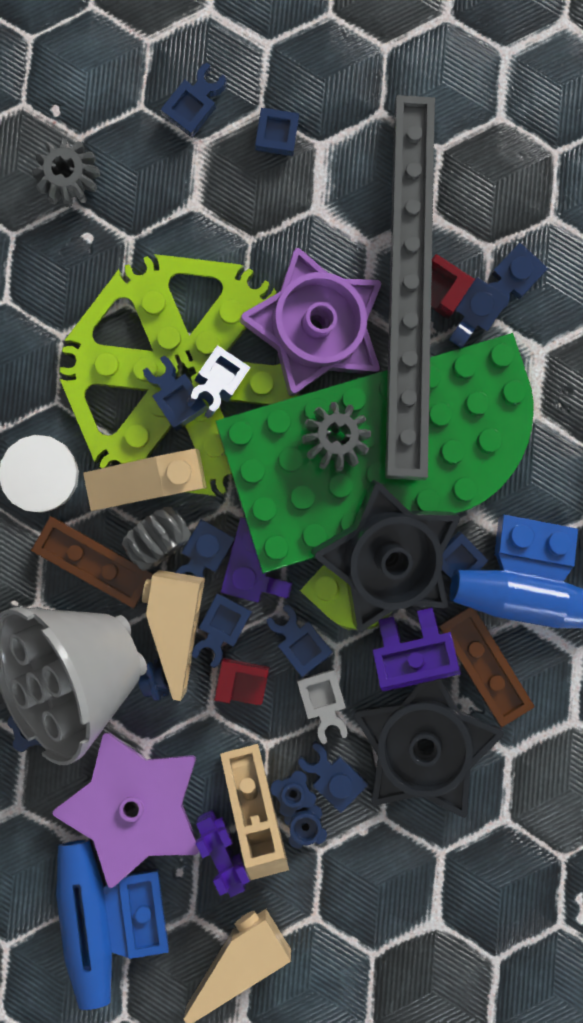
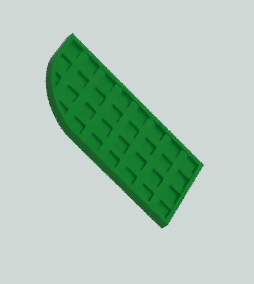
M507 334L430 357L428 478L426 480L385 479L388 370L216 420V428L262 574L315 558L311 554V550L354 524L372 480L382 484L409 511H441L457 514L483 503L494 495L507 482L520 463L529 442L534 416L532 388L514 334ZM331 402H337L339 413L343 414L347 405H352L354 409L350 417L353 420L360 415H364L366 421L358 429L371 431V437L361 441L369 447L367 454H356L359 463L355 467H351L344 460V468L341 472L335 471L333 460H330L324 470L319 468V463L323 456L318 454L315 458L308 459L306 455L315 445L302 444L301 441L303 435L312 433L304 427L305 421L307 419L317 421L314 411L318 407L323 408L329 415ZM331 429L329 430L331 434L328 440L331 443L335 441L341 443L345 437L341 431L335 434Z

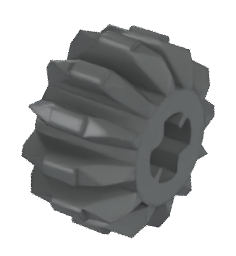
M63 137L60 141V148L55 149L52 143L47 142L46 149L49 154L47 156L36 154L35 159L41 166L32 169L34 178L40 180L36 188L40 194L48 193V200L52 204L58 203L62 198L64 205L71 208L73 197H77L81 203H86L87 198L84 191L96 192L97 186L92 179L100 177L99 168L93 165L96 161L93 152H84L85 147L80 141H77L70 147L68 140ZM66 168L72 172L67 178L61 174V171Z
M331 402L329 415L323 408L318 407L314 411L317 421L313 419L305 421L304 427L312 433L302 436V444L315 445L308 451L306 456L308 459H313L318 454L323 456L319 463V468L323 470L327 467L330 460H333L336 472L343 470L344 460L351 467H355L359 463L356 454L366 455L369 447L361 441L369 439L371 431L358 429L366 421L364 415H360L353 420L350 417L354 409L352 405H347L343 414L339 413L337 402ZM330 429L335 434L340 431L344 434L345 437L341 443L338 441L331 443L328 440L331 434Z
M163 507L161 510H156L153 514L147 516L130 530L123 538L122 546L130 560L142 571L150 570L161 562L166 561L178 549L183 547L189 540L191 532L179 513H176L172 507Z

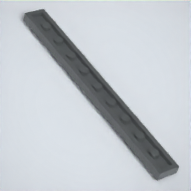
M396 95L394 102L385 479L426 480L428 478L435 97Z

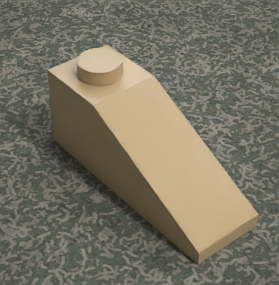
M196 448L83 473L91 511L207 488L200 451Z
M158 570L152 575L151 580L146 579L142 593V602L148 603L146 617L172 699L181 701L188 687L192 651L195 644L205 578Z
M255 744L221 753L220 756L244 866L250 879L254 880L288 871L289 866L259 745Z
M267 909L258 914L255 911H251L236 921V928L230 933L189 1000L183 1019L185 1023L196 1022L291 962V948Z

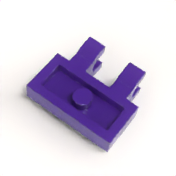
M240 517L220 593L258 603L260 602L262 592L289 598L293 583L268 577L267 573L262 574L245 518Z
M433 608L417 611L423 638L401 643L398 624L395 622L394 616L378 621L384 647L374 649L373 654L380 688L383 692L461 674L451 632L439 634Z
M212 809L200 815L197 819L196 826L201 837L195 844L202 858L211 855L218 870V875L214 877L213 882L219 895L221 896L228 892L231 898L245 891L246 883L250 882V878L245 869L241 853L234 855L230 847L232 844V834L223 817L217 819Z

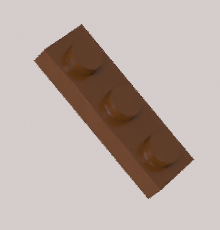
M51 516L31 549L37 555L133 609L136 608L142 598L146 579L151 580L154 574L149 570L142 571L131 560Z
M466 607L438 625L442 634L451 632L459 662L501 728L535 707L476 610Z

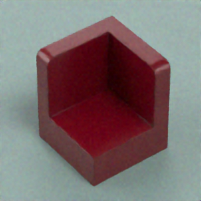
M437 254L432 258L431 308L449 319L475 279Z
M223 658L214 701L230 704L231 700L261 705L263 703L269 667Z

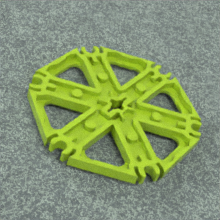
M154 254L159 263V270H155L154 264L148 256L143 258L147 266V270L143 275H135L129 264L125 265V273L130 280L128 283L124 282L118 269L64 340L67 344L75 343L80 345L79 349L73 346L62 347V352L65 355L76 357V364L72 368L60 367L59 371L66 377H76L75 380L66 381L60 379L94 462L97 463L100 456L106 451L109 453L103 457L99 467H109L114 461L124 464L149 458L172 427L152 397L161 388L151 385L145 378L143 370L148 368L155 377L162 376L165 373L166 367L160 358L166 356L175 366L176 376H178L179 364L176 358L179 357L183 366L185 365L188 370L195 369L196 374L191 376L193 386L200 385L194 380L216 346L218 345L229 352L246 330V327L240 323L241 315L277 294L274 288L272 293L262 300V297L269 290V282L265 280L260 288L251 289L248 286V282L254 274L250 268L244 271L240 281L236 280L238 274L244 269V265ZM178 274L215 278L223 286L222 293L189 336L170 292L169 282L173 276ZM126 298L133 302L153 351L100 345L95 342L93 331L114 302L118 299ZM190 351L193 358L192 361H189L186 352ZM243 362L250 369L229 401L267 406L297 397L298 395L290 396L288 394L280 363L278 365H265ZM92 385L147 391L125 422L113 435H103L98 430L85 399L86 390ZM203 399V401L205 402V404H206L207 407L209 408L208 402ZM220 406L212 417H205L206 412L185 425L194 447L200 451L207 486L205 489L185 493L216 496L212 491L211 480H216L217 489L222 494L227 493L223 482L225 477L231 475L215 424L216 420L224 418Z

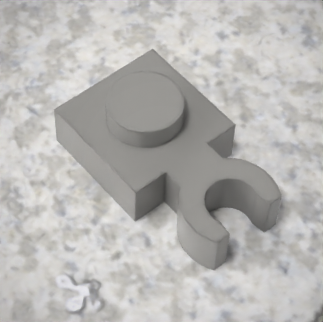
M335 669L298 679L297 683L308 719L318 716L320 718L317 727L320 742L322 744L327 743L325 730L330 725H336L340 729L342 738L347 737L346 724L335 713V711L346 708Z

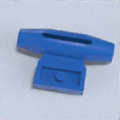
M505 514L500 516L494 555L497 557L501 570H456L450 583V600L497 618L552 628L583 629V588L564 582L571 569L575 566L578 529Z
M89 839L69 841L58 845L56 899L65 965L78 1008L80 1010L101 1008L111 1002L112 953L129 959L169 953L159 870L153 869L129 873L117 885L110 888L108 885H103Z

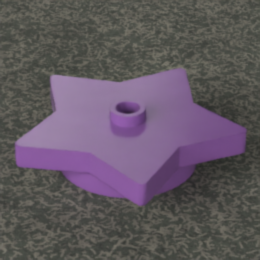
M295 248L291 256L280 292L244 312L240 317L242 325L277 350L287 391L290 396L296 395L328 371L372 375L380 370L367 330V320L381 287V282L379 280L343 279L328 273L299 248ZM311 320L320 322L322 329L316 328L311 323Z
M109 732L103 734L91 782L53 811V816L94 841L108 887L113 888L148 856L198 854L199 850L195 844L197 839L182 805L196 762L194 755L146 759ZM127 802H135L138 805L139 813L135 817L130 816L125 811L124 806Z

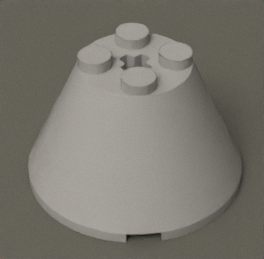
M13 607L0 613V692L13 720L28 742L36 739L46 749V751L42 752V756L52 763L69 765L82 758L137 685L140 676L144 675L147 671L146 661L137 652L130 636V624L124 616L118 615L113 617L102 613Z

